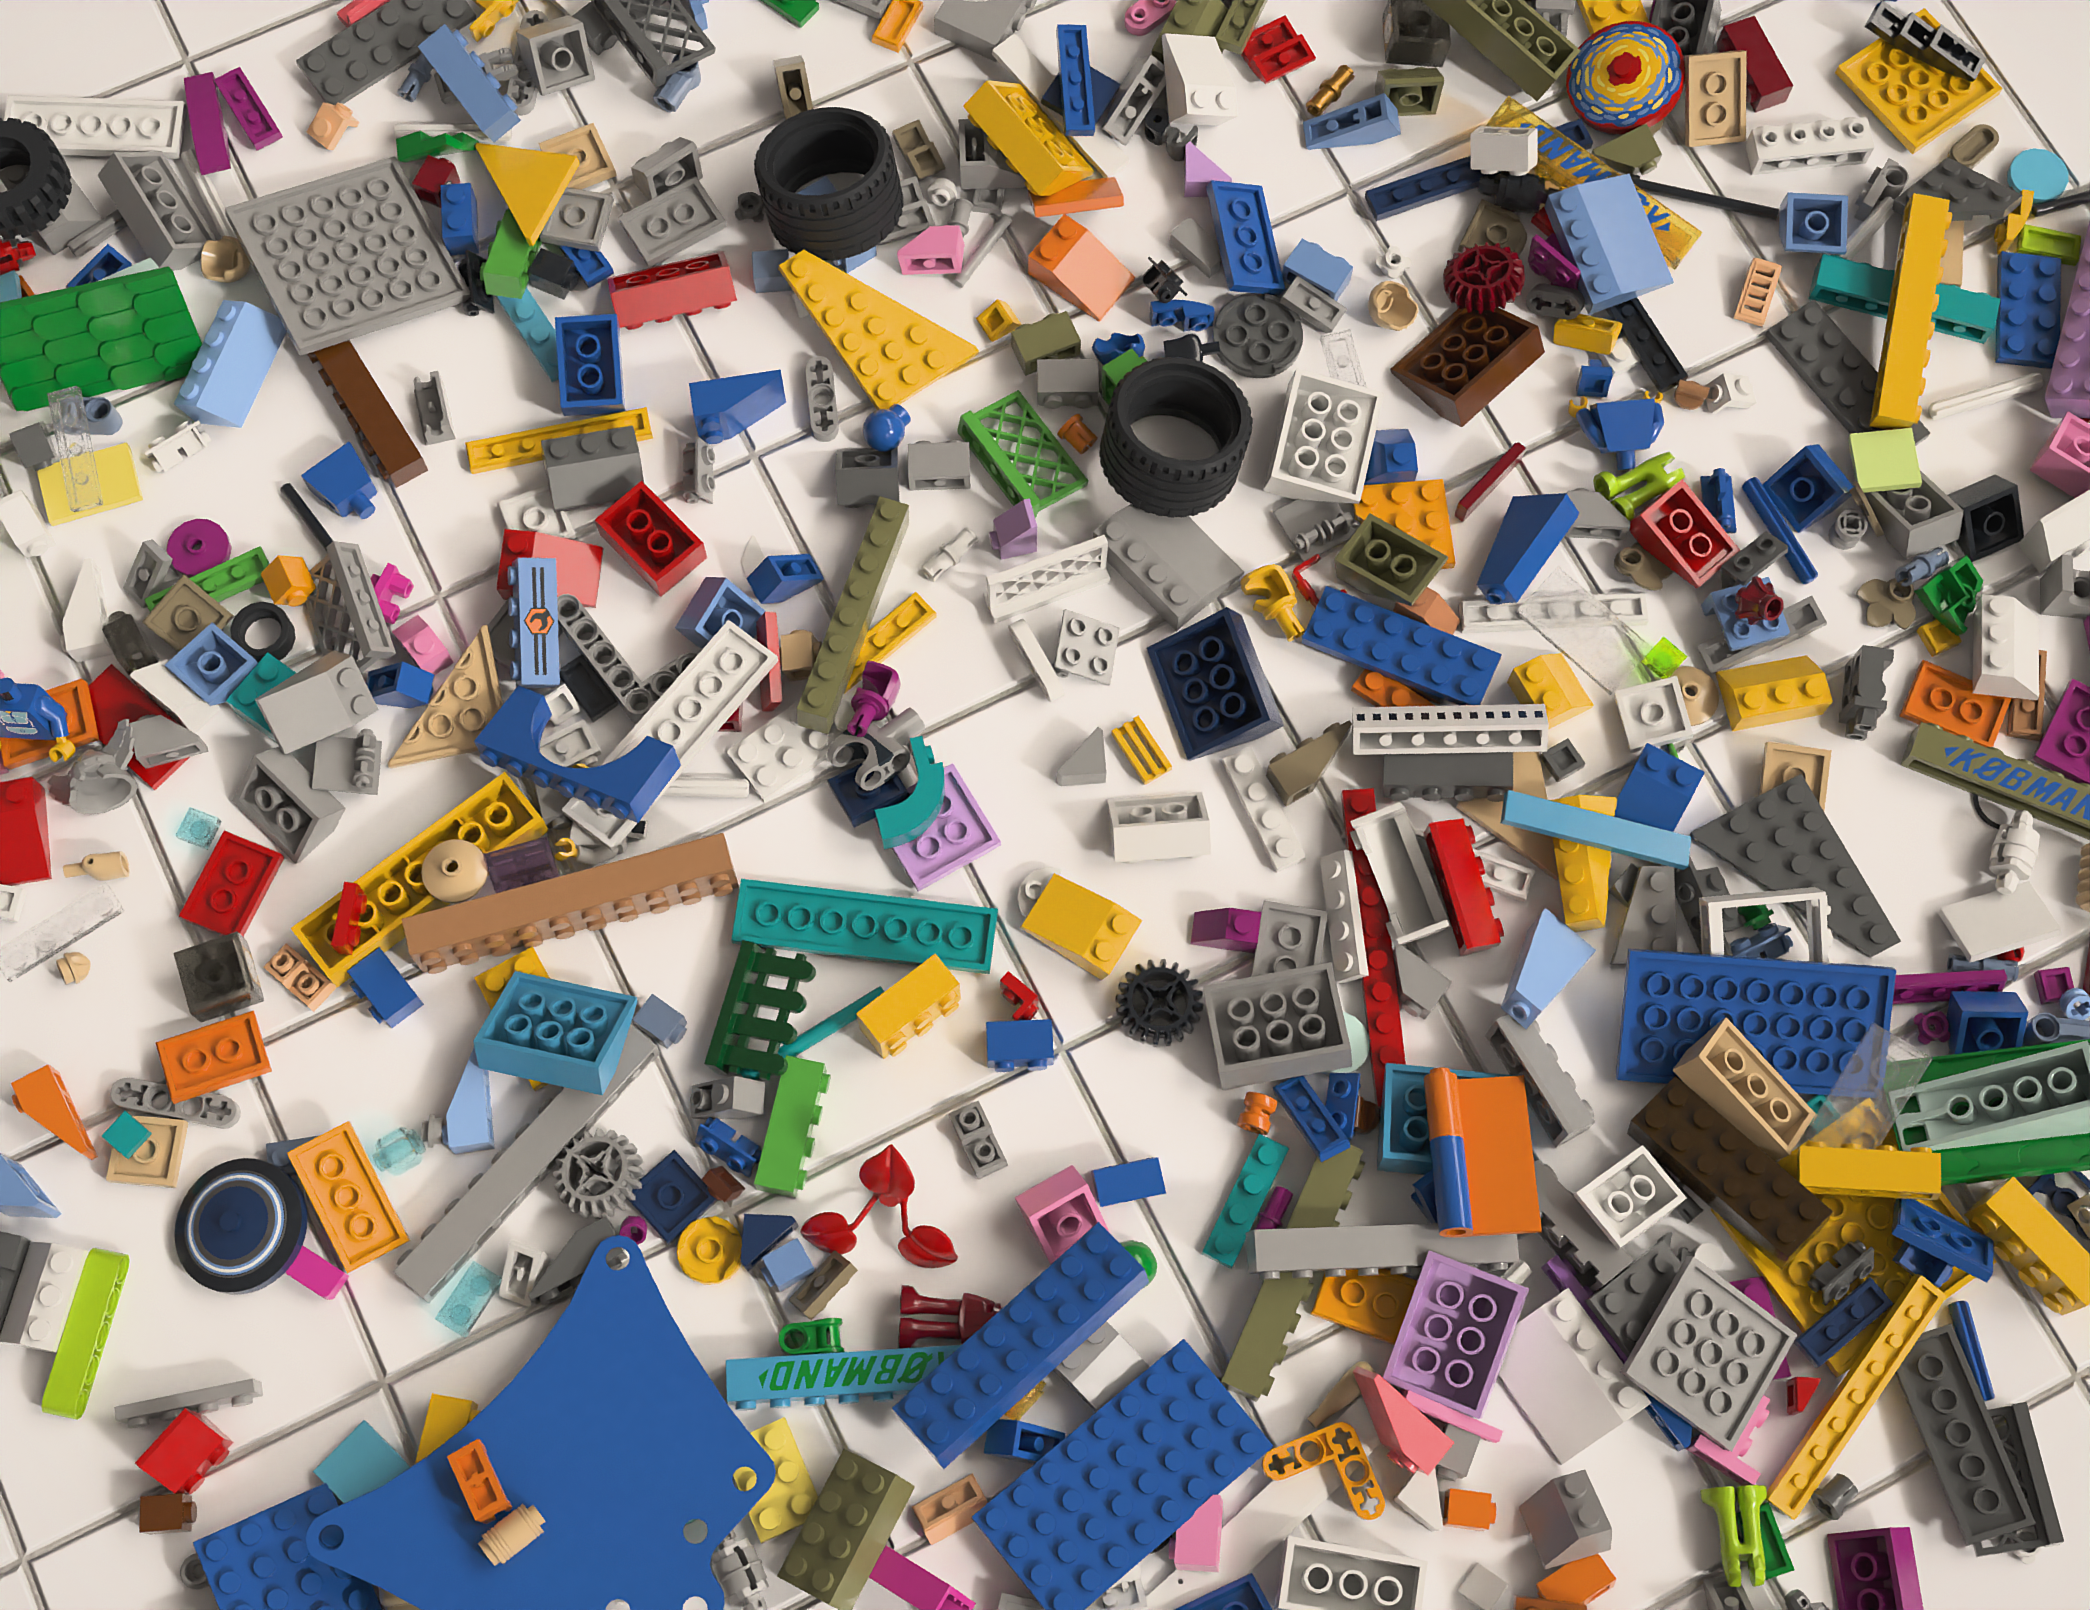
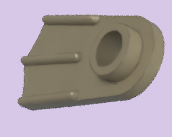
M1857 480L1852 482L1854 487L1849 492L1856 505H1860L1876 536L1884 535Z

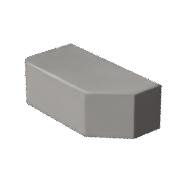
M1185 219L1170 233L1169 243L1210 279L1220 269L1221 255L1218 241L1193 219Z

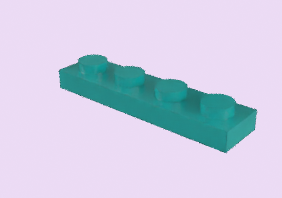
M1261 1134L1258 1135L1201 1253L1202 1255L1232 1269L1246 1240V1232L1250 1231L1289 1150L1288 1147Z

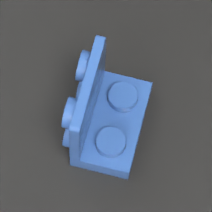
M1769 577L1761 579L1764 585L1768 582L1771 583ZM1750 582L1746 585L1740 584L1711 592L1701 604L1705 616L1716 614L1730 651L1782 638L1790 633L1783 612L1773 621L1760 620L1755 625L1748 624L1747 618H1736L1735 612L1738 609V604L1735 601L1736 593L1740 588L1747 587Z

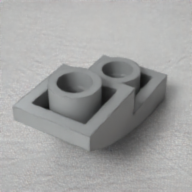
M979 1100L948 1114L977 1179L1008 1166Z

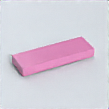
M1400 1389L1399 1393L1422 1414L1480 1436V1439L1487 1442L1497 1443L1500 1441L1503 1433L1502 1430L1412 1391Z

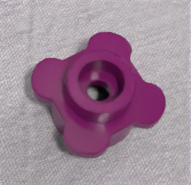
M1935 1011L1927 1015L1918 1013L1914 1017V1024L1918 1026L1919 1030L1918 1041L1921 1044L1928 1045L1931 1041L1938 1040L1944 1043L1949 1040V1025L1943 1012ZM1930 1025L1934 1026L1935 1029L1933 1031L1929 1029Z

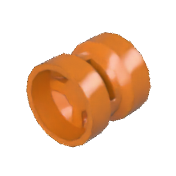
M1247 1092L1243 1102L1245 1110L1240 1113L1237 1125L1252 1133L1268 1135L1271 1126L1269 1118L1271 1114L1275 1113L1278 1102L1261 1093Z

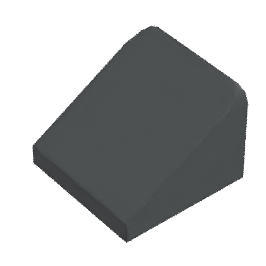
M1632 863L1608 891L1627 908L1638 868Z

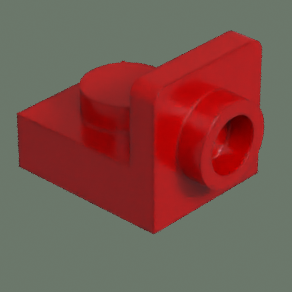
M1008 971L1000 980V988L1003 990L1001 995L1013 1006H1016L1018 1003L1021 1005L1012 1015V1021L1031 1020L1039 1010L1036 1006L1038 1004V995Z

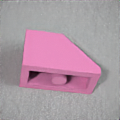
M960 225L930 226L899 249L897 257L902 274L961 273L965 244Z
M418 614L392 631L418 668L435 676L454 663L445 646Z
M1212 1495L1195 1511L1194 1515L1176 1530V1538L1170 1537L1169 1559H1174L1177 1570L1219 1572L1223 1513L1221 1495Z

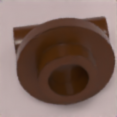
M1358 1096L1353 1131L1368 1134L1379 1123V1108L1375 1103L1366 1101L1363 1097Z

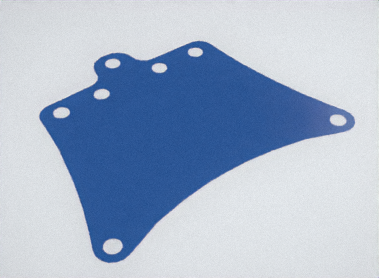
M616 1235L600 1242L566 1310L529 1361L491 1403L462 1430L430 1455L382 1487L329 1510L314 1519L306 1533V1547L311 1556L318 1561L380 1587L421 1610H606L607 1605L616 1599L627 1602L630 1610H683L684 1603L691 1597L702 1598L706 1602L708 1610H723L725 1605L724 1592L711 1572V1556L716 1547L770 1489L775 1480L776 1470L770 1456L727 1405L691 1350L669 1312L636 1242L629 1237ZM616 1247L625 1249L630 1258L628 1265L621 1270H613L606 1264L607 1253ZM476 1439H480L484 1444L502 1489L512 1506L510 1511L505 1512L503 1510L496 1513V1520L488 1524L475 1521L447 1458L448 1455ZM741 1467H749L756 1473V1484L748 1491H740L733 1485V1474ZM522 1503L527 1509L534 1505L546 1521L541 1525L544 1532L507 1560L506 1563L502 1564L500 1562L494 1566L478 1544L483 1539L482 1535L513 1510L517 1509ZM692 1519L702 1520L708 1529L706 1538L697 1544L688 1542L683 1535L685 1524ZM328 1525H337L344 1532L342 1544L333 1550H327L319 1543V1534Z

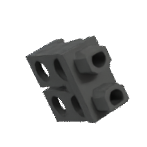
M1862 645L1845 665L1842 711L1839 713L1838 723L1846 724L1845 738L1864 741L1867 738L1868 731H1873L1877 727V719L1886 711L1887 700H1882L1886 693V686L1882 680L1884 671L1893 663V649Z

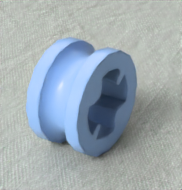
M2072 988L2061 996L2059 1005L2068 1018L2085 1020L2090 1016V997L2083 989ZM2079 1001L2081 1005L2075 1008L2073 1004Z

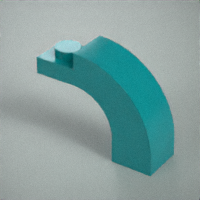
M922 736L910 738L911 752L918 775L915 790L905 801L875 810L884 850L906 844L919 837L932 825L941 810L945 796L943 762L934 764L935 759L931 745L925 746Z

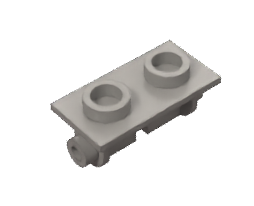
M698 436L695 437V443H687L686 448L683 449V471L685 473L693 472L692 475L683 476V497L690 504L698 503L699 498H703L708 503L713 504V492L716 489L713 477L715 453L713 448Z

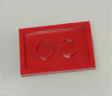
M224 830L179 917L186 922L241 943L285 857L279 852Z

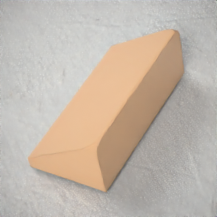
M972 1473L912 1506V1509L929 1543L933 1545L972 1524L974 1521L971 1517L988 1502Z

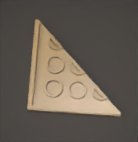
M488 625L481 626L475 639L466 648L444 684L440 686L429 702L422 716L406 735L402 745L388 762L390 769L478 751L474 740L504 704Z
M1513 752V791L1547 800L1539 752ZM1474 798L1471 801L1465 802L1459 801L1456 808L1553 879L1557 880L1558 870L1552 836L1501 824L1503 801L1492 802L1487 800V798Z

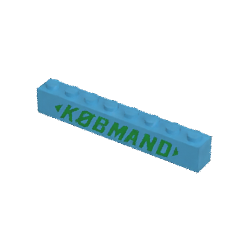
M961 1345L726 1360L727 1402L729 1405H735L738 1411L755 1410L756 1404L770 1403V1408L791 1407V1401H804V1406L825 1405V1399L838 1398L839 1404L859 1403V1397L873 1396V1402L893 1401V1395L908 1394Z

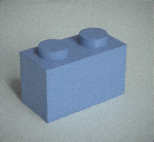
M1302 238L1283 265L1282 276L1284 282L1291 285L1298 275L1337 301L1350 283L1353 266L1344 258L1335 257L1326 252L1319 244L1308 242Z

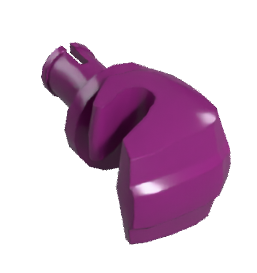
M867 661L862 673V688H857L851 700V706L855 714L851 721H849L847 729L852 735L860 727L857 737L865 736L872 721H880L890 712L901 687V681L895 669L878 662Z

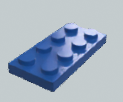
M1211 180L1206 185V191L1228 291L1280 295L1285 290V285L1262 185Z
M2001 251L1997 263V298H2000V304L1996 319L1995 363L2052 369L2060 339L2061 258Z

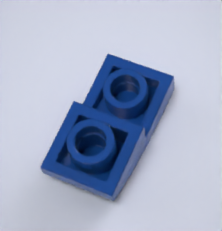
M1171 300L1168 303L1152 301L1150 302L1149 318L1152 327L1158 325L1167 327L1181 321L1184 332L1190 330L1199 332L1213 326L1215 311L1213 306L1196 301Z

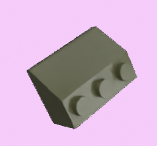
M1177 0L1152 48L1151 55L1164 64L1163 34L1216 37L1229 9L1221 0Z

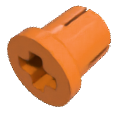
M1078 413L1072 416L1060 428L1057 436L1061 440L1066 439L1082 455L1089 450L1087 445L1091 448L1098 437L1082 422L1083 417Z

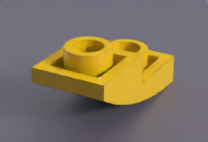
M2022 189L2020 192L2023 195L2021 204L2006 216L2002 224L1997 225L1994 232V242H1998L1997 254H2000L2001 251L2006 252L2023 228L2032 207L2034 191Z

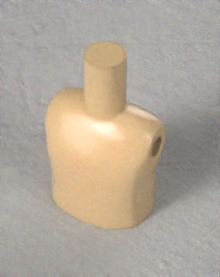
M122 851L90 854L84 857L81 863L63 866L65 878L89 875L96 880L107 881L129 877L130 873L128 859Z

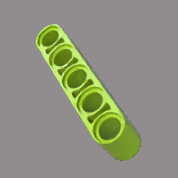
M92 1248L90 1250L43 1395L41 1406L43 1413L75 1420L82 1417L128 1273L130 1263L128 1254L99 1248Z

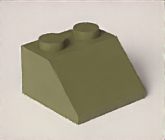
M1425 67L1402 70L1389 68L1378 71L1374 87L1375 96L1385 93L1397 108L1398 116L1435 115L1444 85V76L1437 68Z

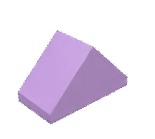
M1191 142L1186 144L1184 156V197H1208L1206 185L1211 180L1232 182V178Z

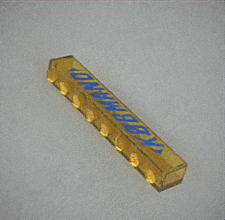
M1510 96L1505 99L1486 125L1491 127L1537 128V165L1532 169L1536 175L1546 178L1545 181H1550L1560 191L1577 184L1621 175ZM1634 184L1668 267L1676 270L1703 232Z

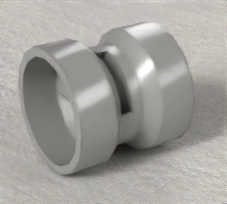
M1854 509L1841 512L1829 529L1828 536L1830 542L1842 550L1855 547L1868 527L1864 514Z

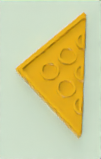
M476 143L475 147L526 238L528 245L534 246L580 164L577 156Z

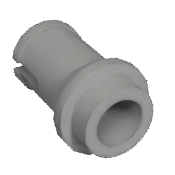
M960 198L954 202L951 220L946 225H960L962 237L964 238L969 232L968 221L973 204L966 199Z

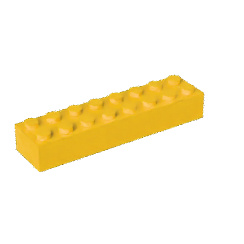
M503 772L353 882L357 883L365 892L367 907L365 913L360 914L358 926L361 928L359 944L353 947L352 955L338 954L331 946L342 891L294 925L291 930L326 976L338 988L351 978L347 972L349 969L379 947L385 953L406 937L402 922L403 918L444 908L451 904L433 897L426 889L422 880L423 862L435 846L448 840H465L474 844L486 858L488 877L549 830L543 818L507 773ZM451 863L448 865L447 871H456L458 864Z

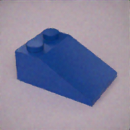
M781 369L689 383L693 416L698 436L708 444H718L723 440L733 438L786 403Z
M1647 743L1639 754L1617 796V807L1614 817L1674 832L1705 772Z

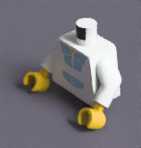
M582 763L572 766L573 768H588V766ZM640 820L613 852L573 821L570 839L562 838L555 843L556 846L563 847L566 853L558 852L554 857L557 861H564L571 857L576 862L598 865L614 858L617 854L625 853L628 837L646 839L648 821Z

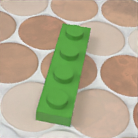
M259 546L189 579L217 602H220L264 582L261 573L270 563L262 547ZM173 586L144 599L150 612Z

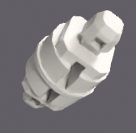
M2026 810L2016 811L2010 824L2000 825L1995 841L1991 846L1992 853L1989 870L1997 875L1995 886L2001 894H2012L2016 889L2018 881L2028 880L2030 873L2033 871L2034 863L2038 858L2037 851L2040 835L2032 829L2033 817Z

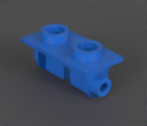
M1717 468L1713 470L1711 476L1700 477L1702 502L1726 533H1736L1732 478L1725 472L1724 468Z
M1330 1073L1325 1107L1351 1143V1139L1355 1137L1353 1130L1358 1090L1361 1088L1359 1083L1360 1073Z
M709 1117L704 1125L700 1124L695 1143L705 1153L715 1155L724 1161L734 1172L742 1173L750 1178L754 1164L760 1162L761 1146L744 1135H741L734 1143L731 1139L736 1134V1130L718 1118L714 1120Z

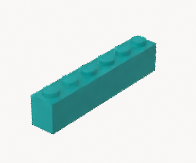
M1823 254L1815 267L1808 299L1887 319L1895 270L1874 267L1866 262L1858 263L1846 260L1838 255ZM1941 283L1936 285L1935 294L1939 295V302L1936 311L1932 312L1931 322H1935L1934 331L1985 344L1995 329L2000 298L1992 297L1984 292L1976 293L1964 290L1956 285Z

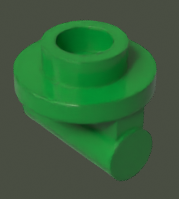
M1766 904L1737 908L1738 913L1746 921L1743 923L1745 928L1752 926L1755 931L1772 922L1769 916L1774 914L1773 909L1768 910Z

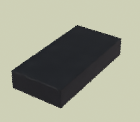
M582 654L559 669L560 680L565 683L592 722H595L619 705L618 701Z

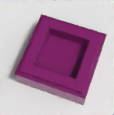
M2069 967L2037 970L2034 973L2041 1005L2060 1002L2061 996L2066 991L2074 988Z

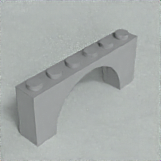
M944 0L934 16V33L996 62L997 60L992 55V50L1013 35L1015 30L1019 31L1021 29L1027 10L1033 9L1037 0Z

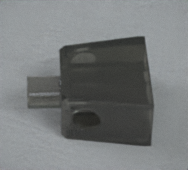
M116 611L109 615L107 619L109 624L105 625L102 631L117 661L129 676L135 670L161 661L146 633L132 614ZM141 652L142 658H132V655Z

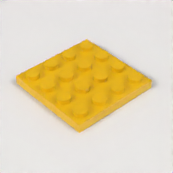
M1925 8L1915 14L1934 29L1941 25ZM1882 38L1877 39L1840 64L1835 71L1837 76L1912 155L1997 97L2003 89L1983 68H1981L1976 80L1970 82L1915 59L1887 43Z

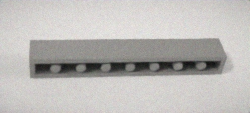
M1438 1223L1259 1229L1246 1232L1248 1274H1259V1280L1280 1279V1273L1292 1272V1278L1294 1279L1312 1278L1313 1271H1325V1277L1346 1276L1345 1270H1358V1276L1379 1275L1378 1269H1390L1391 1275L1411 1274V1268L1423 1267L1429 1250L1475 1268L1476 1265H1487L1488 1271L1508 1270V1264L1519 1262L1517 1234L1443 1237L1439 1235Z

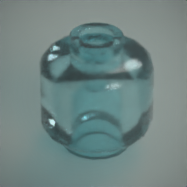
M400 1126L376 1140V1153L372 1157L381 1172L387 1170L393 1176H400L422 1163L423 1153L426 1152V1148L415 1129L408 1130L406 1127Z

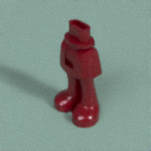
M901 1285L900 1315L937 1314L958 1317L957 1322L900 1318L898 1349L911 1348L916 1340L923 1338L956 1339L962 1345L1002 1309L1001 1303L995 1304L992 1300L970 1293H964L961 1299L927 1297L920 1295L913 1286Z

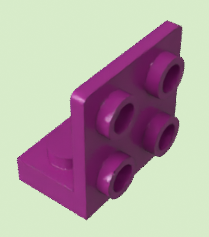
M1552 233L1544 240L1536 234L1531 240L1527 261L1531 270L1539 276L1543 275L1551 282V285L1578 290L1581 271L1564 257L1556 235Z

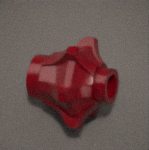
M1754 576L1747 587L1740 588L1736 593L1735 601L1738 604V609L1735 612V616L1739 619L1747 618L1750 625H1755L1760 620L1773 621L1782 613L1783 600L1774 593L1772 583L1768 582L1764 585L1761 577Z

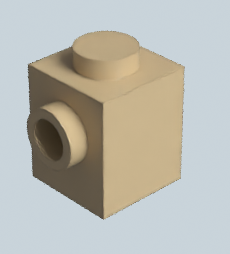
M794 630L788 635H781V647H779L780 666H782L783 673L790 681L809 679L822 642L818 641L811 631Z

